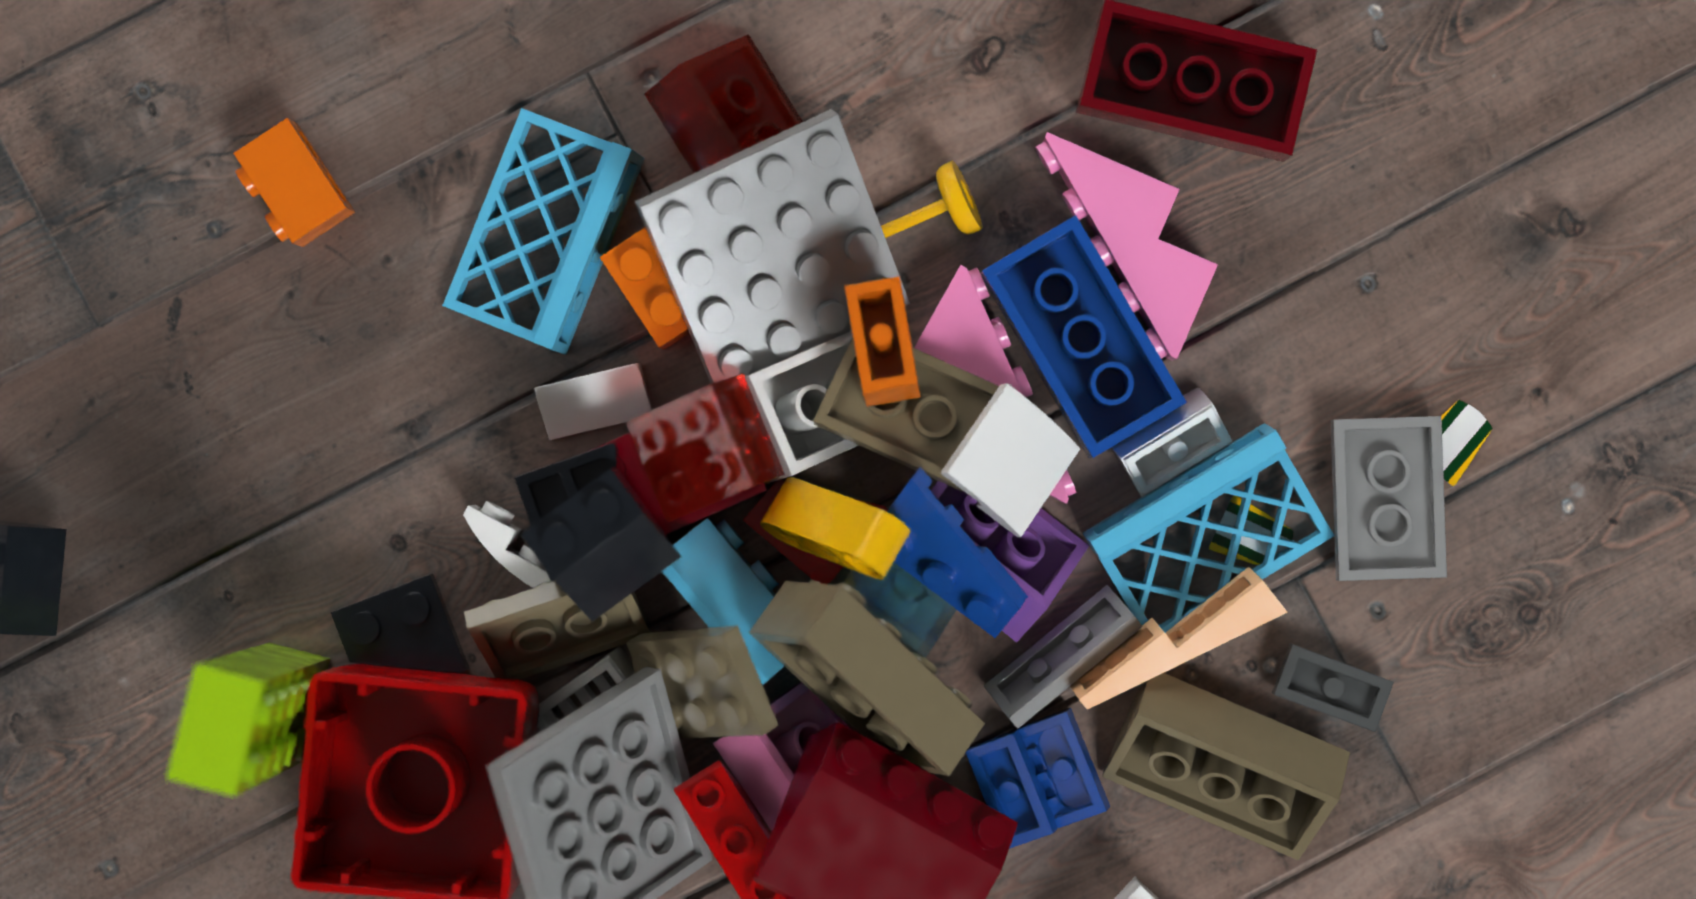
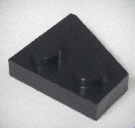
M433 573L331 612L350 663L461 673L470 669Z

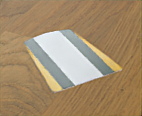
M1460 400L1441 415L1444 480L1451 486L1456 485L1493 429L1491 424L1477 409Z
M1232 496L1220 523L1235 526L1242 500L1240 497ZM1250 504L1244 529L1271 535L1275 519ZM1283 524L1280 538L1292 540L1293 530ZM1216 530L1209 549L1227 555L1232 534ZM1242 536L1236 559L1255 565L1263 563L1268 542ZM1278 545L1275 555L1287 547Z

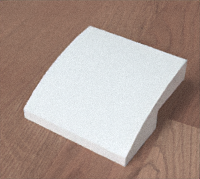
M1001 384L951 456L941 474L978 501L976 504L978 508L1015 536L1022 537L1080 448L1053 420L1010 384Z

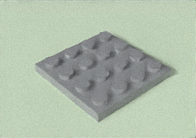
M832 109L635 201L709 381L716 393L723 391L726 394L736 389L735 381L852 331L845 286L899 276L839 115ZM901 281L904 303L907 306L910 302Z
M644 667L486 766L526 899H657L713 860L710 848L673 789L688 780L690 775L661 669Z

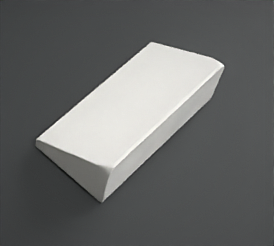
M640 363L534 388L549 440L653 416Z
M1195 388L1183 395L1187 402L1186 404L1111 447L1141 497H1144L1233 443L1213 403L1200 388Z

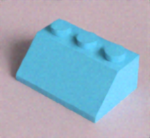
M708 517L674 544L682 557L662 572L709 628L738 625L763 685L782 669L784 665L762 646L749 631L776 595L772 590L779 583L760 560L751 565L740 553L738 548L744 544V541L725 519L716 524L711 517Z

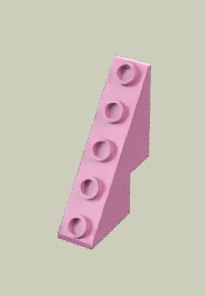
M1047 132L1043 142L1035 147L1043 165L1050 175L1059 171L1069 189L1062 193L1066 205L1073 216L1076 215L1079 220L1085 217L1095 234L1090 240L1106 267L1110 264L1114 267L1122 283L1118 284L1119 289L1133 312L1139 311L1149 328L1145 332L1160 358L1165 357L1171 361L1176 360L1218 266L1216 263L1158 239L1180 189Z
M960 265L914 348L998 386L1008 383L1026 398L1033 395L1022 367L1017 366L1011 369L1003 349L1010 347L1011 342L999 316L990 320L981 300L990 296L978 268L976 267L968 271L966 267ZM1068 470L1065 471L1050 494L1051 497L1065 504L1069 500L1068 496L1077 493Z

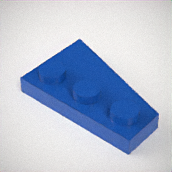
M920 467L887 510V513L898 518L911 530L894 563L992 637L996 638L1018 612L1028 596L988 547L976 546L960 527L964 521L963 517L952 504L944 507L928 488L933 481Z

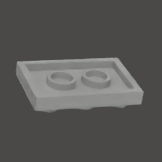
M1441 416L1330 420L1336 580L1355 581L1447 577Z

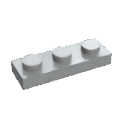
M1106 585L987 682L984 688L1018 729L1143 626L1113 590Z

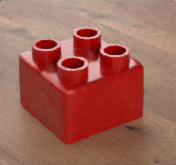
M366 664L343 665L315 673L309 682L304 725L306 734L299 781V809L297 829L294 831L295 845L291 868L292 884L298 889L399 899H509L521 881L486 766L538 734L539 697L536 688L531 683L519 679Z

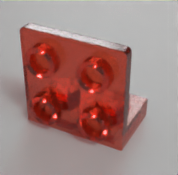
M744 374L711 383L627 422L633 442L667 521H673L785 474Z

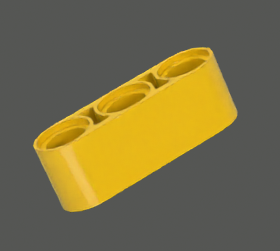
M794 477L786 478L760 522L765 531L785 544L878 580L884 579L911 532L909 527L902 521L879 508Z

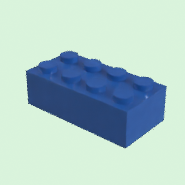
M1076 215L981 271L980 274L984 283L1088 458L1098 456L1187 403Z

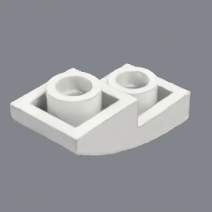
M486 501L482 508L477 505L467 506L463 516L471 530L489 553L509 572L532 588L545 582H554V580L550 581L546 569L529 546L523 544L520 552L513 549L522 531L521 528L511 524L515 516L514 514L489 501Z

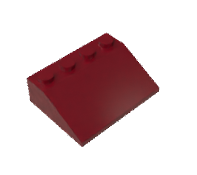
M836 722L809 736L753 881L787 899H986L1002 871L1018 822L842 723Z

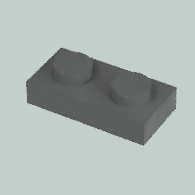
M1290 643L1272 694L1376 732L1394 682Z

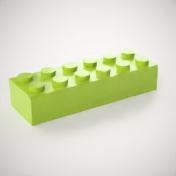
M266 643L195 664L166 779L235 797L302 763L309 682L315 673L328 669L331 658L273 643Z

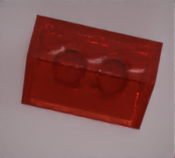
M749 34L680 63L644 94L693 173L699 172L803 122Z

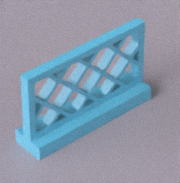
M521 108L442 306L566 355L603 264L600 256L609 249L645 158L628 147L615 142L611 143ZM532 124L548 131L555 150L529 161L523 144ZM559 135L571 139L573 142L563 146ZM586 146L602 151L603 154L596 171L577 180L567 155ZM519 157L521 166L514 169L517 159ZM560 159L569 184L543 195L534 170ZM526 174L536 200L510 211L503 195L507 184ZM589 186L587 194L584 198L581 189ZM574 193L580 208L577 219L574 223L557 230L548 204ZM499 207L502 215L494 218ZM540 209L550 234L524 245L514 220ZM506 224L516 249L490 261L484 246L489 231ZM570 235L567 244L564 247L562 238ZM554 243L560 258L557 269L554 273L538 279L528 254ZM479 257L482 265L474 268ZM520 258L530 284L504 295L494 269ZM486 273L496 299L477 308L461 302L468 282ZM550 285L546 296H544L542 288ZM534 292L540 311L533 329L530 330L516 324L508 303ZM500 307L504 319L488 312Z
M1263 423L1220 451L1082 533L1125 605L1141 625L1148 621L1144 611L1150 592L1177 598L1172 617L1159 625L1164 632H1167L1230 581L1232 573L1240 574L1244 571L1245 567L1234 565L1242 536L1268 542L1263 563L1252 569L1262 580L1334 537L1332 530L1285 451L1287 449L1274 428ZM1278 462L1286 476L1281 498L1278 499L1254 493L1259 472ZM1247 480L1244 490L1234 488ZM1293 490L1301 504L1290 501ZM1224 493L1242 497L1235 526L1208 520L1213 500ZM1251 500L1278 506L1271 535L1244 529ZM1201 507L1199 518L1188 516ZM1287 509L1307 513L1316 528V531L1299 541L1280 538ZM1177 521L1196 525L1189 554L1162 548L1167 527ZM1205 528L1232 534L1225 563L1198 556ZM1155 535L1153 545L1142 543ZM1278 545L1287 547L1275 555ZM1131 549L1151 553L1143 582L1122 577L1113 560ZM1159 555L1186 561L1179 590L1152 584ZM1196 564L1223 570L1218 589L1208 596L1188 592ZM1129 587L1141 589L1138 602ZM1186 600L1196 602L1183 610Z

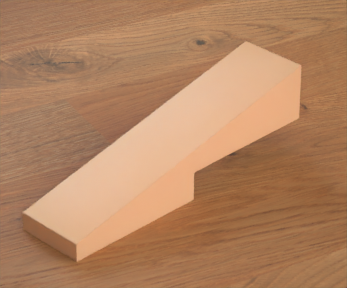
M1247 567L1167 632H1164L1153 618L1149 619L1142 625L1141 629L1070 687L1079 701L1088 710L1288 612L1265 582L1250 567Z

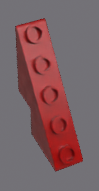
M720 760L673 788L741 899H787L753 881L771 831L742 786Z

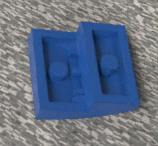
M1071 708L1001 734L968 748L965 752L986 805L1018 822L1010 848L1053 834L1058 828L1106 812L1111 807Z

